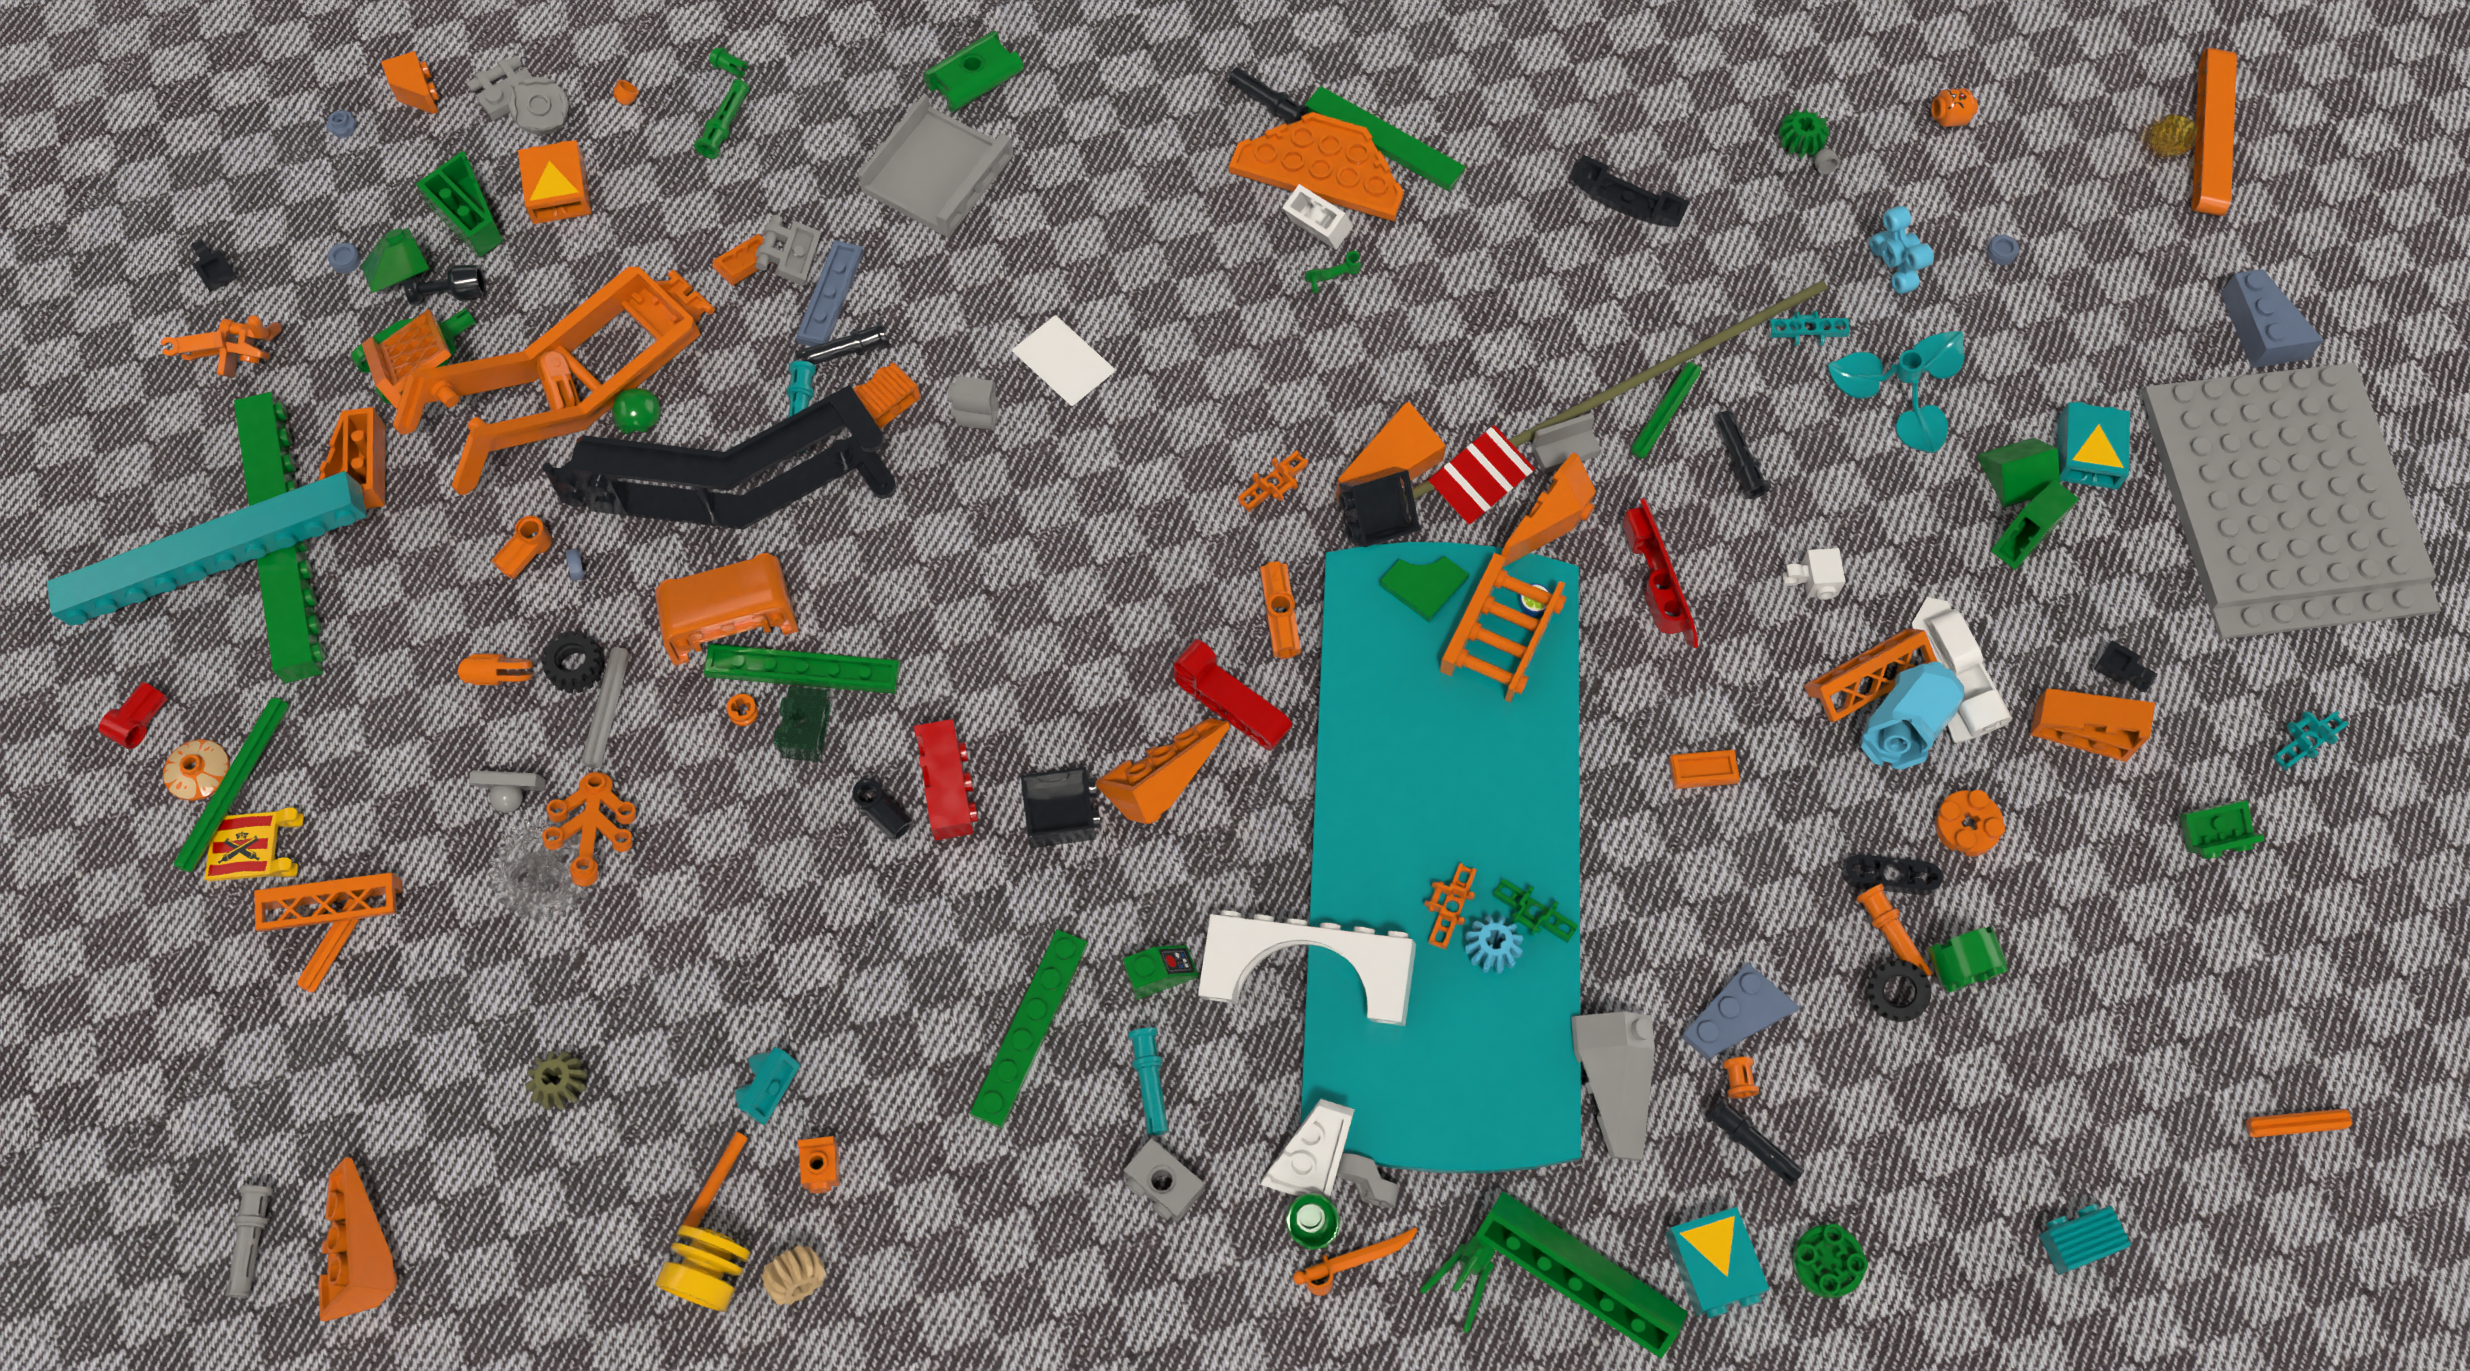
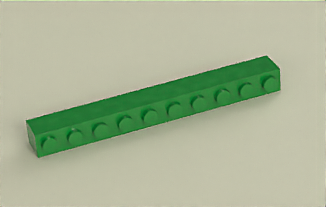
M271 391L234 400L249 506L299 488L296 480H293L292 472L296 471V464L288 446L292 445V438L288 428L285 427L284 420H288L285 404L278 402ZM307 539L295 543L292 547L278 549L257 559L272 669L284 684L323 674L322 662L326 660L324 648L318 642L317 634L321 633V625L313 610V606L317 605V598L309 584V579L313 578V572L309 561L305 558V551L309 550Z

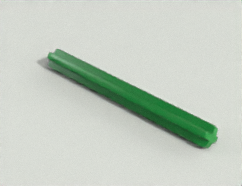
M276 697L269 700L175 859L174 866L184 872H192L287 712L289 705L282 699Z

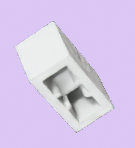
M1300 184L1282 207L1291 222L1337 250L1353 227L1345 212Z

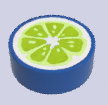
M1530 584L1532 586H1535L1541 590L1550 593V591L1541 584ZM1520 594L1519 607L1523 613L1531 617L1543 616L1547 608L1546 605Z

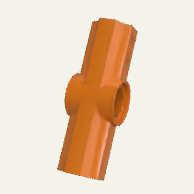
M1279 561L1268 562L1265 566L1260 567V575L1273 657L1289 659L1300 654L1301 648L1294 611L1295 601L1291 593L1287 564L1280 563ZM1277 607H1283L1287 611L1284 613H1277L1273 609Z

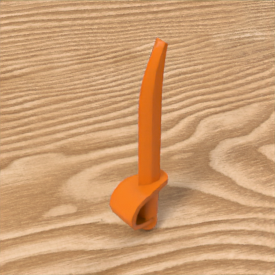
M1414 1227L1391 1239L1329 1260L1326 1254L1322 1255V1263L1304 1268L1305 1272H1295L1293 1281L1298 1285L1305 1283L1308 1291L1314 1295L1324 1296L1333 1287L1334 1273L1393 1254L1410 1242L1417 1233V1228ZM1327 1276L1329 1278L1328 1281L1322 1285H1314L1313 1283H1311L1312 1281Z

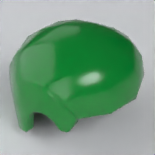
M630 388L622 391L615 398L612 408V418L615 427L627 435L632 431L646 433L648 429L658 423L661 414L658 398L652 392L642 388Z
M1314 1192L1298 1196L1289 1205L1285 1219L1291 1238L1308 1250L1327 1247L1337 1237L1340 1227L1339 1212L1330 1199Z

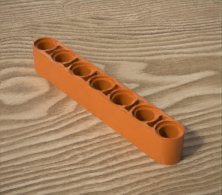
M2208 47L2204 49L2198 67L2192 211L2224 216L2230 206L2232 194L2237 53Z

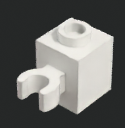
M1839 548L1808 550L1801 564L1787 565V572L1782 574L1784 585L1792 586L1804 583L1807 598L1818 597L1821 600L1838 596L1846 582Z

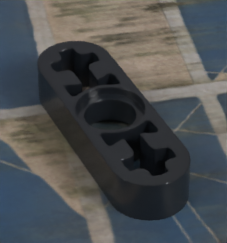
M1857 854L1849 858L1842 869L1845 882L1852 887L1871 889L1879 884H1883L1885 887L1883 891L1926 896L1933 894L1943 882V874L1940 868L1931 862ZM1856 865H1860L1861 871L1867 872L1862 878L1858 877L1856 871H1852ZM1876 866L1878 867L1876 873H1870ZM1887 867L1897 869L1901 875V881L1897 883L1888 881L1884 876V869ZM1925 872L1927 873V878L1933 880L1929 885H1925L1924 879L1917 877H1920ZM1909 877H1916V878H1913V879L1909 882V884L1907 883Z

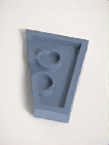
M1747 962L1681 1038L1706 1060H1709L1753 1034L1772 1026L1775 1022L1786 1016L1788 1017L1798 1012L1801 1007Z

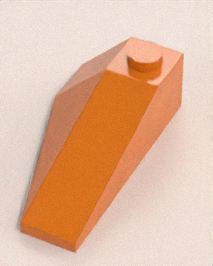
M1572 452L1553 476L1552 480L1554 482L1547 492L1541 493L1530 515H1526L1506 542L1501 556L1506 558L1504 567L1572 531L1581 520L1586 522L1592 514L1595 505L1591 504L1596 490L1578 454Z
M1208 718L1175 735L1173 738L1175 743L1159 748L1154 746L1146 750L1148 757L1133 765L1130 760L1118 765L1095 782L1096 786L1128 820L1151 824L1160 819L1161 814L1174 804L1229 730L1230 725L1227 721Z
M345 1157L330 1173L328 1181L325 1218L332 1222L327 1239L322 1244V1254H328L327 1275H319L320 1321H330L376 1308L394 1292L397 1285V1274L393 1271V1257L353 1159Z

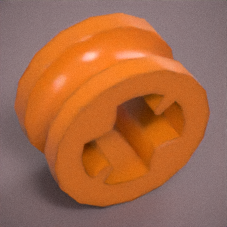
M737 694L729 699L726 710L730 720L735 725L748 726L756 720L758 709L751 696ZM746 705L747 709L750 710H745L746 714L739 716L735 710L739 711L738 706Z

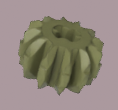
M548 1051L547 1061L545 1062L539 1057L535 1058V1063L539 1067L537 1070H527V1075L533 1080L525 1084L526 1089L529 1092H533L531 1100L536 1104L542 1102V1107L546 1110H551L554 1105L559 1110H565L566 1100L568 1099L572 1103H578V1098L574 1095L575 1092L586 1091V1086L580 1082L587 1077V1072L584 1069H579L582 1062L577 1057L571 1059V1055L567 1051H562L558 1057L553 1051ZM556 1076L561 1079L557 1085L552 1082Z

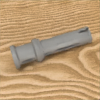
M243 1185L239 1189V1193L242 1194L239 1215L234 1217L233 1222L238 1229L229 1283L225 1294L226 1297L250 1298L261 1229H265L268 1223V1219L265 1218L268 1196L273 1194V1188Z

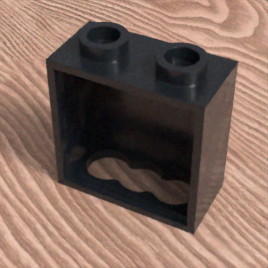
M1392 467L1339 483L1341 491L1339 493V503L1346 514L1347 523L1345 524V531L1352 544L1365 548L1420 530L1407 469ZM1400 477L1402 478L1404 483V492L1408 501V510L1411 515V521L1407 515V506L1403 496V488L1401 486Z
M1086 767L1021 776L1030 849L1096 840L1094 828H1101L1098 808L1092 809L1090 800L1092 797H1097L1094 777L1087 778Z

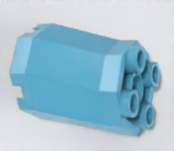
M1935 661L1900 672L1896 676L1893 690L1870 717L1861 738V748L1874 764L1883 766V761L1892 763V768L1902 770L1925 762L1928 757L1929 748H1932L1936 738L1956 715L1964 697L1963 684L1951 669H1947L1942 663Z

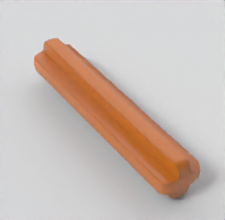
M348 899L340 912H346L355 902V899ZM361 905L357 910L366 908ZM360 919L339 921L332 924L297 980L296 984L300 988L311 993L317 990Z
M2346 1109L2258 1116L2246 1120L2247 1132L2251 1137L2341 1130L2352 1126L2350 1112Z

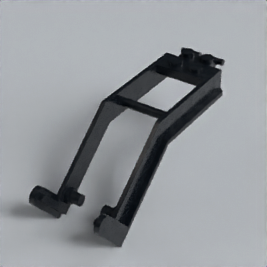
M851 385L840 389L725 452L582 435L577 438L572 458L561 468L553 467L550 463L543 465V470L560 502L573 507H581L583 502H586L592 512L742 530L855 468L877 498H889L896 491L894 478L876 453L884 444L883 433ZM845 427H847L852 435L845 440L838 439L834 441L832 447L742 496L709 491V489L729 491L826 437L839 435ZM617 478L692 486L695 490L618 481Z

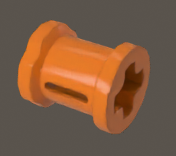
M1736 1057L1722 1062L1723 1068L1728 1073L1730 1089L1727 1093L1729 1098H1747L1759 1094V1087L1754 1085L1751 1068L1754 1065L1753 1058Z

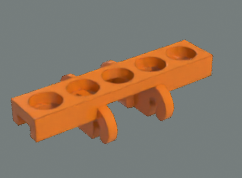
M1298 450L1279 464L1278 459L1274 457L1271 463L1275 470L1265 478L1261 477L1259 479V475L1256 472L1252 475L1255 484L1238 496V502L1248 512L1257 507L1270 495L1274 499L1282 501L1284 499L1282 494L1290 488L1294 490L1298 488L1297 480L1293 479V477L1308 466V460L1306 458L1303 459ZM1291 461H1300L1294 468L1290 466ZM1270 478H1276L1279 484L1274 486L1271 482L1268 483L1267 481ZM1259 487L1264 491L1260 495L1256 493V489ZM1253 496L1254 500L1249 504L1245 503L1244 499L1246 497Z
M1459 863L1450 887L1444 885L1441 881L1439 883H1432L1431 886L1435 891L1431 901H1425L1424 905L1428 908V911L1438 912L1439 916L1430 936L1429 944L1446 950L1455 925H1464L1465 919L1459 917L1465 900H1473L1475 897V893L1469 891L1477 869H1470L1464 867V864ZM1461 872H1466L1470 875L1467 883L1459 881ZM1441 893L1447 894L1443 906L1437 904ZM1451 901L1456 902L1459 910L1452 913L1447 910L1446 904ZM1442 919L1451 922L1450 927L1442 926ZM1438 931L1446 934L1445 940L1442 943L1435 940Z

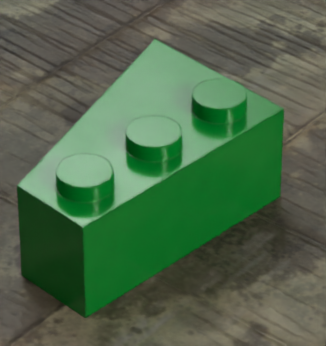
M464 150L416 183L426 205L479 258L503 242Z

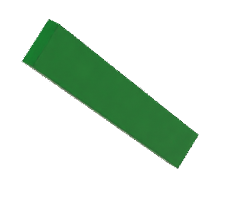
M1322 86L1316 90L1305 104L1309 108L1308 113L1314 112L1367 128L1372 136L1375 147L1378 151H1381L1382 155L1448 192L1465 172L1463 164Z
M709 644L703 673L707 678L896 694L901 664L899 660Z

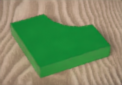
M1443 556L1435 563L1427 565H1414L1399 559L1380 580L1379 585L1426 621L1430 622L1469 579L1470 574L1446 556Z

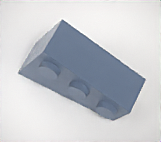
M2263 269L2235 273L2221 292L2251 368L2308 360L2324 341Z

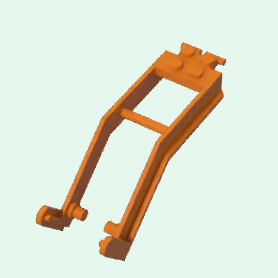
M639 266L627 267L524 351L409 372L393 427L402 435L415 431L420 422L425 403L442 401L446 407L451 408L459 402L460 396L535 382L539 379L536 368L538 358L547 351L560 353L567 361L569 370L593 393L576 406L497 423H485L480 417L471 419L467 425L470 433L452 482V488L459 495H465L477 486L488 452L584 431L613 407L615 398L622 391L637 388L697 339L701 334L696 322L700 320L703 312L711 315L714 313L715 308L697 291H693L690 295L686 296L692 291L693 287L675 270H671L668 273V277L671 278L669 281H654ZM624 310L656 341L602 385L570 353Z

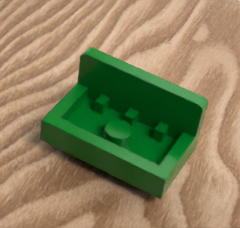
M2240 799L2180 813L2187 852L2200 854L2203 859L2221 857L2223 855L2222 851L2229 849L2235 852L2251 850L2254 843L2265 841L2263 834L2254 833L2248 800Z

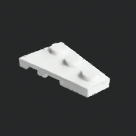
M1320 1099L1264 1175L1260 1185L1295 1196L1314 1192L1330 1199L1355 1109Z

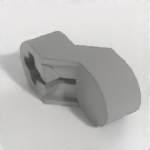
M1342 1153L1336 1175L1355 1183L1363 1202L1384 1208H1395L1400 1187L1395 1183L1381 1179L1374 1160L1355 1154Z

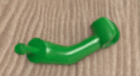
M1350 251L1346 255L1345 263L1326 269H1311L1305 273L1304 279L1307 282H1311L1312 292L1318 293L1319 287L1317 282L1328 281L1345 273L1357 274L1361 270L1362 264L1352 262H1357L1360 254L1357 251Z

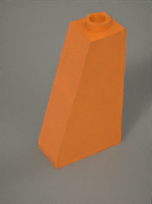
M1407 402L1338 478L1336 492L1338 502L1339 493H1341L1339 483L1392 467L1407 469L1410 481L1443 461L1446 445L1412 404ZM1400 477L1401 486H1404L1403 480Z

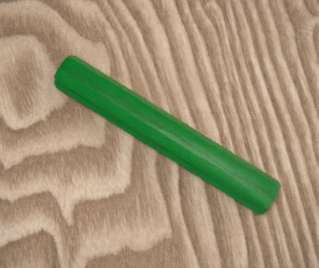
M1688 362L1632 445L1631 453L1639 459L1646 457L1701 372L1699 365H1695L1693 362Z

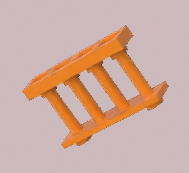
M1494 553L1442 658L1440 672L1452 676L1456 666L1459 668L1465 666L1508 685L1505 701L1511 703L1515 693L1522 694L1529 679L1524 674L1553 613L1560 614L1567 597L1562 595L1565 583L1559 581L1554 593L1551 594L1507 575L1508 571L1503 570L1506 558ZM1495 587L1499 589L1501 587L1507 588L1546 605L1547 608L1541 620L1496 602L1495 597L1491 596ZM1482 613L1485 615L1491 613L1535 632L1528 647L1482 628V624L1478 622ZM1477 639L1522 659L1516 673L1513 674L1470 655L1469 650L1465 649L1469 640L1475 642Z

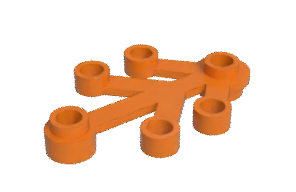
M592 772L585 775L579 782V790L565 800H552L546 807L548 818L551 821L562 822L568 817L570 811L586 802L585 810L560 828L549 827L542 833L544 846L547 849L556 850L562 847L565 840L582 829L579 855L570 865V874L573 883L583 887L595 883L599 876L598 865L593 859L597 829L612 842V847L618 852L628 851L633 845L631 832L626 829H618L600 812V804L603 803L616 815V820L621 824H630L636 819L635 806L631 802H622L612 793L613 784L611 778L601 772ZM555 809H562L559 813L552 812ZM623 811H629V812H631V813L628 814V815H622V814H620V813L623 812ZM552 836L558 837V839L553 841L548 840V838ZM621 838L627 839V841L623 843L617 842V840ZM582 867H588L587 869H584V870L579 869V868H582Z

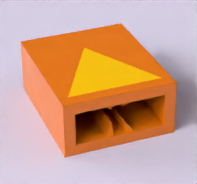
M577 140L561 141L555 144L533 146L518 150L525 208L533 225L592 214L584 157Z

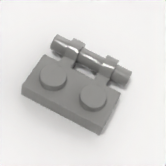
M517 55L508 60L504 58L498 61L497 66L486 72L480 71L474 74L475 78L466 82L472 93L480 88L484 90L475 96L492 121L510 112V93L521 81L532 78V75L526 68L517 73L513 71L522 66ZM502 76L506 77V79L502 80L501 82L495 85L491 84V82L501 78Z
M772 215L770 222L765 225L763 231L765 236L763 243L758 246L756 251L757 261L755 267L764 271L767 269L769 262L778 264L775 275L803 286L821 232L794 220L790 229L781 226L783 222L782 217ZM777 240L785 242L782 251L774 248Z

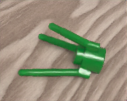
M1471 1237L1467 1245L1460 1244L1455 1254L1420 1288V1292L1425 1294L1460 1259H1462L1460 1265L1463 1267V1270L1453 1285L1455 1292L1460 1290L1470 1273L1478 1275L1481 1272L1463 1326L1464 1333L1470 1331L1487 1278L1495 1266L1491 1262L1496 1253L1495 1250L1476 1237Z

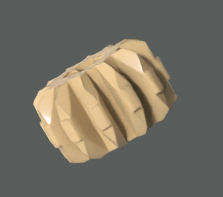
M800 1245L796 1246L793 1250H785L780 1256H775L774 1261L764 1267L765 1271L761 1277L767 1293L777 1305L785 1303L792 1305L797 1300L803 1301L807 1295H813L814 1290L822 1286L823 1279L827 1274L822 1260L813 1251L811 1246L802 1247Z

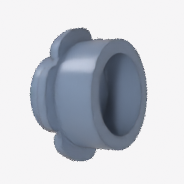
M345 110L333 112L328 117L329 122L326 123L327 130L338 138L351 136L356 128V122L352 114Z

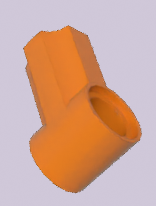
M525 516L517 522L515 534L491 562L510 579H515L536 554H541L550 548L552 536L538 517ZM538 532L535 537L529 538L532 533Z

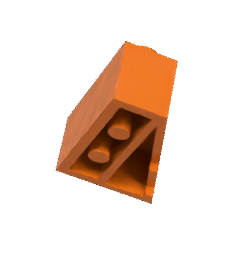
M2046 689L2036 701L2030 735L2127 762L2150 738L2156 703L2070 692L2060 689Z

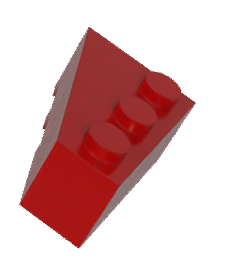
M953 719L913 726L919 746V762L923 772L924 791L934 840L974 834L972 822H978L975 802L969 803L967 792L973 791L970 772L964 773L962 763L968 761L965 742L959 743Z

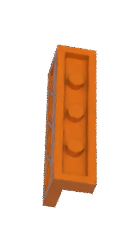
M1907 628L1808 682L1804 687L1809 697L1820 698L1828 720L1835 722L1893 690L1896 677L1892 680L1883 678L1886 667L1891 662L1900 665L1897 672L1898 675L1900 672L1907 670V668L1916 667L1909 664L1913 650L1919 647L1926 660L1921 664L1937 662L1925 630ZM1867 676L1874 679L1870 692L1865 695L1857 693L1861 679ZM1839 691L1847 693L1844 706L1835 710L1830 696Z
M391 872L254 890L255 930L263 932L396 914V893L403 892L402 879ZM386 895V906L372 908L364 902L371 896ZM355 899V902L346 912L338 913L330 907L334 901ZM321 904L312 916L303 917L296 911L302 905ZM361 905L366 908L357 910ZM287 909L277 921L266 922V910ZM326 910L331 912V914L323 915ZM292 914L297 917L289 919Z

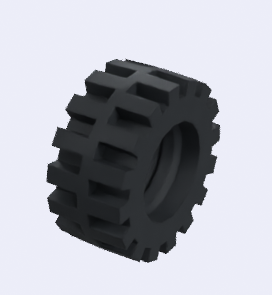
M568 631V636H564L563 633L557 635L559 639L556 641L552 638L548 642L550 647H544L543 649L545 656H541V662L543 664L542 668L553 686L555 685L560 691L565 689L567 693L573 694L574 689L581 693L584 692L583 688L586 686L588 689L594 687L592 682H599L601 679L599 673H604L605 669L603 663H605L604 657L594 640L582 632L576 635L574 631ZM580 653L586 656L585 662L577 670L570 672L561 670L562 662L569 655Z
M1895 960L1881 965L1874 971L1868 984V996L1873 1008L1881 1016L1891 1021L1907 1022L1916 1019L1927 1009L1931 1000V985L1927 975L1918 966L1908 961ZM1896 976L1909 979L1915 988L1913 1000L1904 1006L1891 1004L1885 996L1884 988L1886 983Z

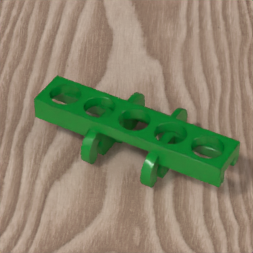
M1504 878L1502 879L1500 885L1494 891L1493 897L1518 912V914L1515 912L1512 914V917L1515 918L1512 924L1520 922L1532 930L1531 936L1535 932L1540 933L1542 929L1539 926H1541L1566 943L1569 942L1578 925L1555 911L1559 905L1557 901L1554 902L1552 908L1548 909L1530 897L1535 887L1530 886L1526 893ZM1503 888L1510 889L1512 897H1507L1500 890ZM1517 897H1523L1519 903L1514 901ZM1532 906L1539 907L1541 915L1538 917L1531 916L1529 908ZM1551 916L1556 920L1554 925L1548 922ZM1566 924L1570 928V933L1566 934L1558 929V926Z

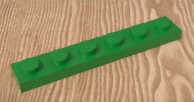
M1058 929L1056 930L970 1111L971 1117L1003 1129L1088 947L1087 941Z

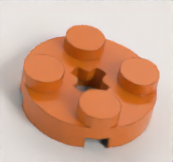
M1982 790L1958 791L1949 795L1940 805L1934 824L1940 841L1952 851L1956 849L1959 852L1965 853V856L1971 857L1980 856L1990 851L2005 832L2004 820L2000 809ZM1965 816L1972 818L1976 822V830H1972L1970 826L1964 827L1962 825Z

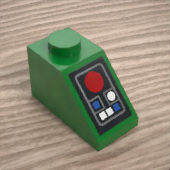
M1187 945L1152 947L1123 958L1124 972L1135 1001L1199 977Z

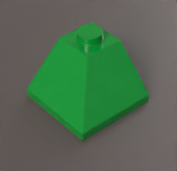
M409 227L403 230L398 228L388 232L384 238L378 241L361 266L372 293L429 269Z

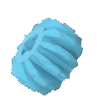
M1490 915L1485 917L1484 924L1480 921H1475L1472 926L1474 931H1468L1465 939L1469 944L1466 945L1465 952L1467 954H1475L1471 960L1472 965H1477L1480 962L1484 963L1482 970L1484 973L1489 971L1490 966H1494L1498 974L1503 972L1504 965L1508 968H1513L1516 963L1514 958H1520L1523 950L1518 945L1522 943L1523 937L1522 935L1514 934L1517 928L1515 923L1507 927L1504 926V916H1500L1497 923H1494ZM1489 940H1495V945L1500 943L1499 949H1493V944L1488 946Z

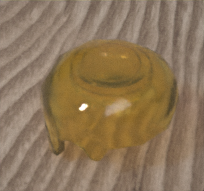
M2168 114L2159 124L2157 121L2153 123L2149 130L2148 142L2158 154L2167 157L2183 155L2194 144L2198 127L2193 120L2185 116Z

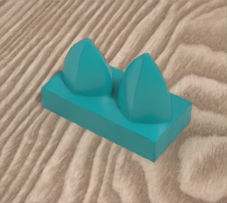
M776 1047L771 1052L759 1053L748 1057L749 1066L756 1078L752 1084H746L735 1089L738 1109L755 1122L764 1126L801 1066L785 1051Z

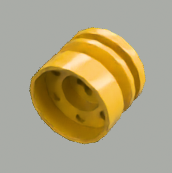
M681 1225L676 1235L690 1242V1245L687 1246L674 1242L670 1248L684 1259L681 1264L664 1262L654 1285L695 1304L716 1311L726 1312L735 1288L723 1281L722 1278L724 1274L741 1276L743 1273V1269L731 1263L730 1259L747 1262L751 1253L726 1235L707 1228H693Z

